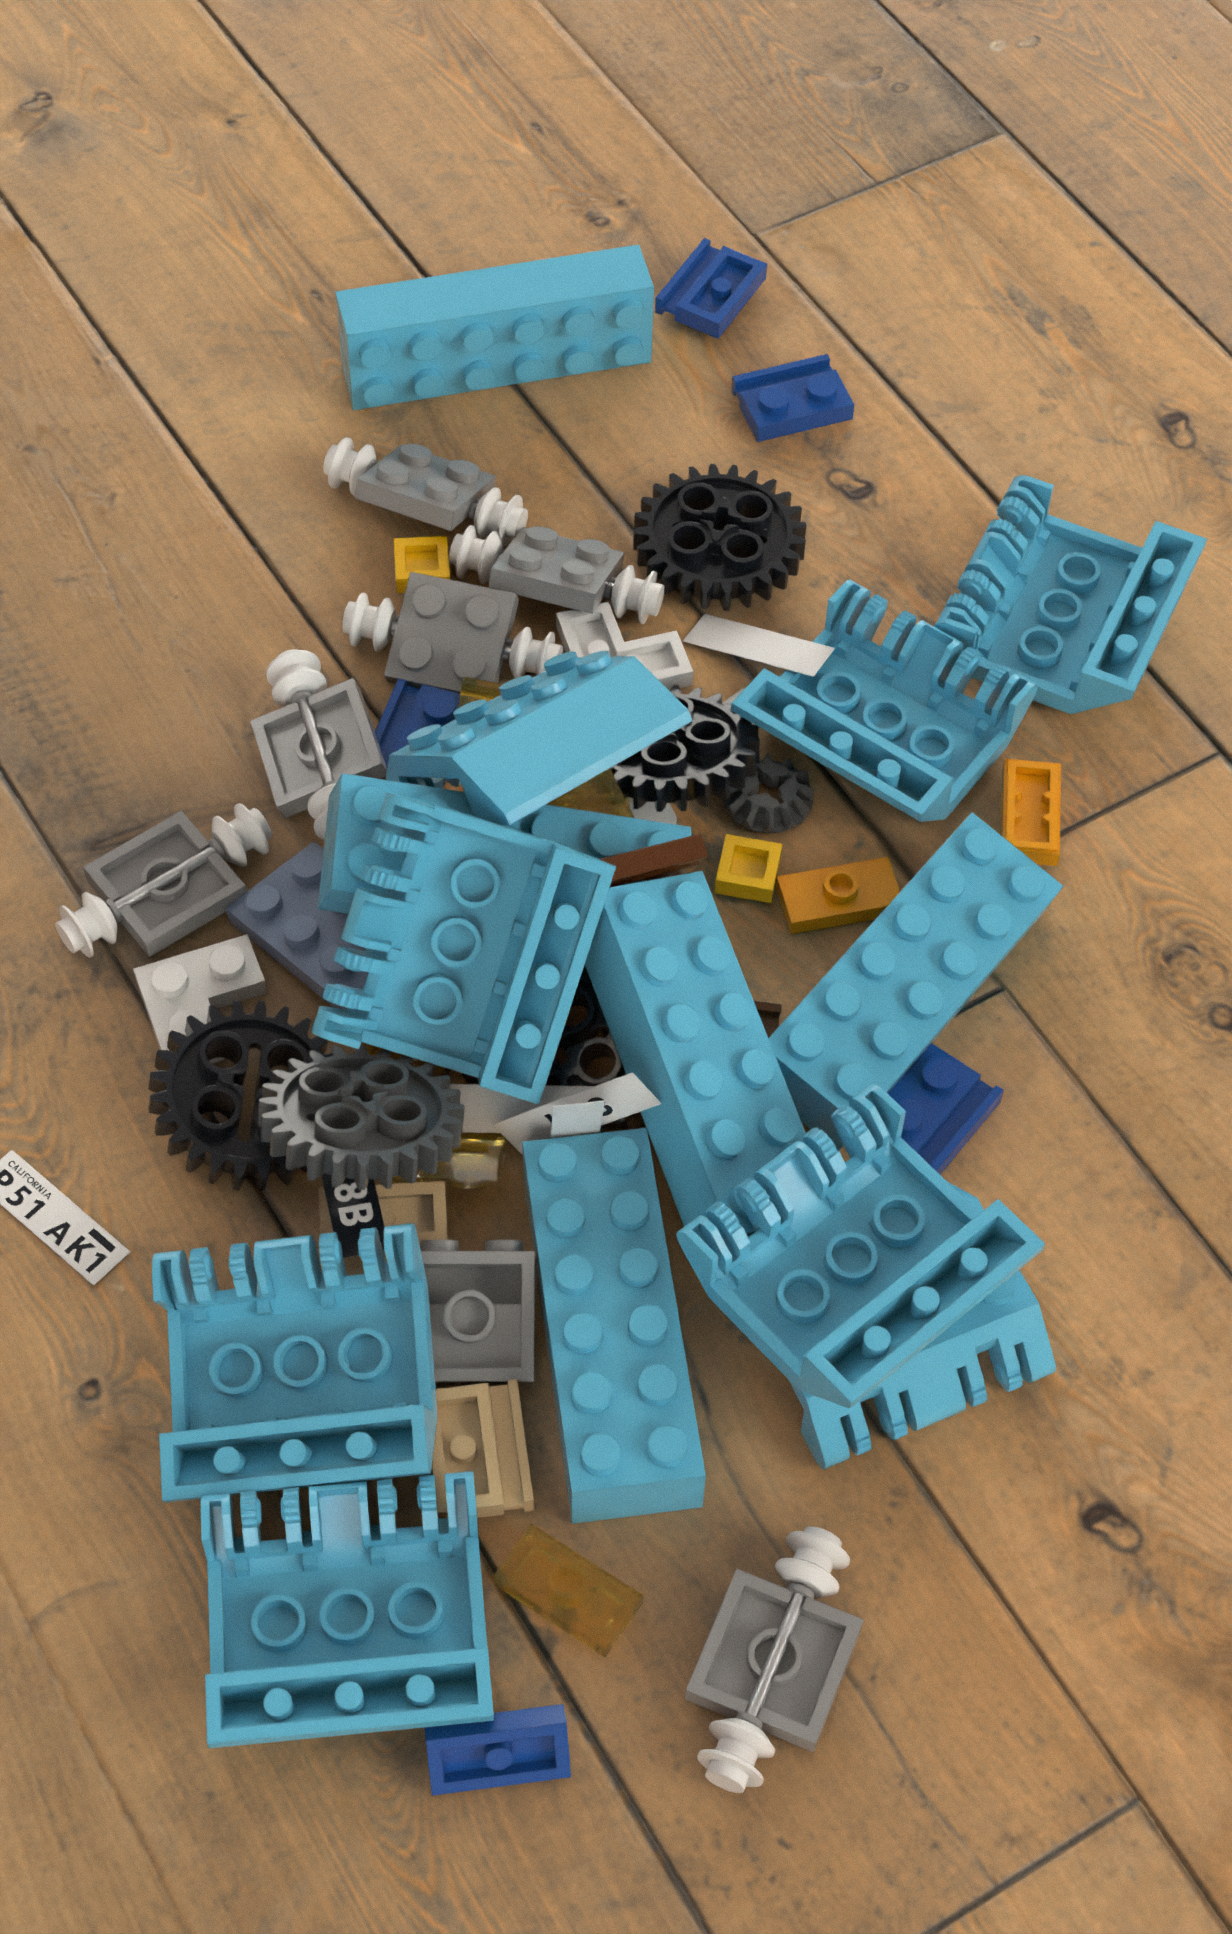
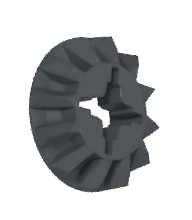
M767 753L760 760L759 764H756L755 776L745 777V788L736 789L729 787V798L723 799L729 815L741 826L760 833H780L796 827L805 820L812 808L814 789L809 784L808 771H798L795 769L791 758L784 762L773 761L769 753ZM759 782L765 784L769 789L779 787L778 801L768 793L758 795Z

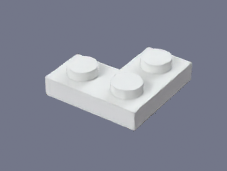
M609 602L600 603L593 614L575 609L556 613V628L565 652L574 651L577 657H585L599 651H608L610 657L635 656L669 691L674 685H679L680 688L693 685V669L677 630L624 642Z
M247 934L133 969L136 983L160 1050L169 1051L167 1042L171 1030L186 1035L185 1025L188 1016L192 1015L205 1025L210 1005L221 1008L233 1004V1000H239L240 1002L267 993L265 979ZM214 1058L209 1060V1062L214 1063L226 1058Z

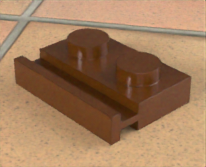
M700 833L600 860L616 866L610 887L690 873L700 864L699 860L708 857V853Z

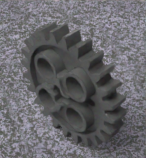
M360 1045V1048L356 1049L355 1054H346L339 1046H333L331 1057H324L322 1054L312 1050L309 1051L308 1064L292 1058L288 1060V1072L283 1070L273 1071L272 1083H264L262 1086V1098L259 1099L258 1126L261 1127V1141L270 1143V1155L272 1157L286 1156V1169L288 1170L306 1165L307 1179L310 1181L325 1173L331 1175L332 1187L336 1188L346 1178L355 1180L359 1190H365L369 1179H377L382 1186L390 1189L392 1187V1177L399 1175L412 1184L416 1182L417 1169L435 1174L437 1172L438 1160L444 1162L452 1160L453 1148H459L461 1145L465 1106L460 1104V1090L449 1089L450 1077L448 1075L433 1077L434 1064L428 1063L414 1067L412 1057L404 1055L398 1060L390 1058V1051L386 1049L380 1050L377 1055H368L366 1047Z

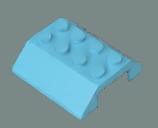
M1020 475L1012 480L1004 495V499H1002L996 510L998 512L997 516L1000 517L999 520L994 519L993 522L990 521L957 583V589L961 592L959 594L954 593L953 596L949 597L944 607L945 609L942 610L934 627L963 643L962 652L966 647H971L981 653L979 664L971 678L984 682L987 673L992 667L1000 663L1010 670L1008 678L1017 673L1038 685L1033 701L1065 713L1074 714L1132 699L1204 550L1207 538L1155 521L1143 547L1127 543L1048 515L1054 485L1030 476Z
M849 579L828 599L825 629L813 641L814 643L835 648L815 676L811 677L786 670L779 677L764 668L731 703V711L917 821L945 820L1005 751L1033 701L1038 685L1017 673L1008 678L1010 670L998 663L987 673L975 699L968 697L963 692L977 669L981 657L980 652L971 647H966L962 652L963 643L923 620L915 625L917 617L906 610L902 611L893 621L882 645L875 644L871 640L885 615L888 601L877 594L870 598V590Z
M571 651L547 660L543 664L546 671L533 678L531 675H526L504 683L499 687L500 696L488 702L486 700H477L459 707L453 712L455 720L442 727L439 724L430 725L411 733L407 737L409 745L389 755L385 780L443 789L445 778L447 783H450L455 788L462 785L475 817L500 825H511L693 720L689 710L635 656L610 657L608 651H599L585 657H577L576 652Z
M386 792L379 819L403 827V833L375 827L371 841L389 851L406 852L400 872L375 864L372 866L363 865L360 879L384 887L385 890L382 892L362 887L356 888L341 939L364 947L366 950L339 946L334 961L352 971L368 972L363 989L348 987L342 984H326L322 998L333 1004L346 1007L347 1010L319 1006L311 1032L321 1038L359 1049L361 1042L474 1076L478 1078L480 1087L539 1104L616 866L538 836L437 804Z
M870 1084L850 1099L849 1107L848 1105H843L831 1115L833 1118L831 1121L838 1131L837 1134L850 1156L848 1161L844 1162L832 1139L829 1138L827 1133H824L822 1129L819 1130L817 1127L803 1135V1138H801L803 1142H794L754 1173V1181L752 1178H747L737 1186L735 1190L737 1191L736 1195L739 1197L738 1200L741 1202L747 1217L756 1231L750 1237L747 1236L744 1228L739 1224L735 1213L725 1203L722 1204L721 1201L714 1203L706 1210V1217L702 1215L697 1216L676 1234L680 1247L708 1297L798 1390L847 1408H851L1042 1252L1045 1247V1243L999 1199L979 1213L901 1138L906 1111L882 1088L875 1084Z
M949 1183L979 1213L984 1210L977 1197ZM1018 1270L851 1408L800 1391L790 1382L804 1409L800 1432L819 1467L824 1470L850 1458L848 1446L857 1456L872 1449L870 1433L861 1407V1402L870 1398H874L876 1409L879 1413V1420L884 1431L893 1440L907 1435V1424L913 1431H917L965 1411L966 1402L972 1407L986 1402V1396L988 1395L977 1354L988 1350L995 1377L1002 1388L1008 1392L1020 1388L1023 1385V1379L1027 1383H1032L1053 1374L1056 1371V1365L1040 1305L1021 1271Z
M414 1223L384 1227V1251L387 1263H385L377 1228L360 1229L358 1251L363 1262L364 1274L349 1276L346 1273L342 1246L336 1232L320 1234L318 1242L319 1258L312 1235L256 1241L254 1244V1261L248 1243L231 1244L228 1262L235 1289L228 1290L219 1289L213 1259L208 1247L191 1249L190 1263H188L184 1250L154 1253L152 1258L153 1302L167 1310L173 1428V1432L159 1434L163 1502L201 1499V1496L226 1493L240 1495L241 1492L256 1491L258 1493L283 1490V1488L291 1487L304 1488L313 1485L431 1474L438 1415L428 1284Z
M473 1471L445 1473L448 1518L438 1519L435 1476H419V1484L416 1486L418 1507L422 1510L423 1526L396 1528L397 1491L393 1486L392 1478L377 1480L380 1524L371 1525L367 1481L309 1486L310 1531H303L299 1487L283 1488V1497L280 1499L281 1517L285 1522L286 1539L262 1541L260 1523L262 1522L261 1502L257 1497L256 1491L241 1492L240 1494L243 1537H236L231 1493L201 1496V1541L207 1559L210 1674H205L208 1749L494 1721Z

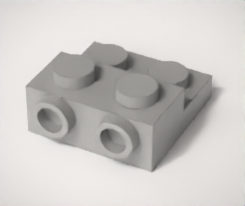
M436 1239L420 1241V1250L429 1293L435 1383H508V1380L517 1379L518 1383H534L535 1251H522V1241L487 1240L484 1241V1251H459V1241Z

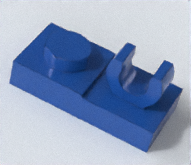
M564 1704L494 1713V1721L424 1727L432 1796L571 1777Z

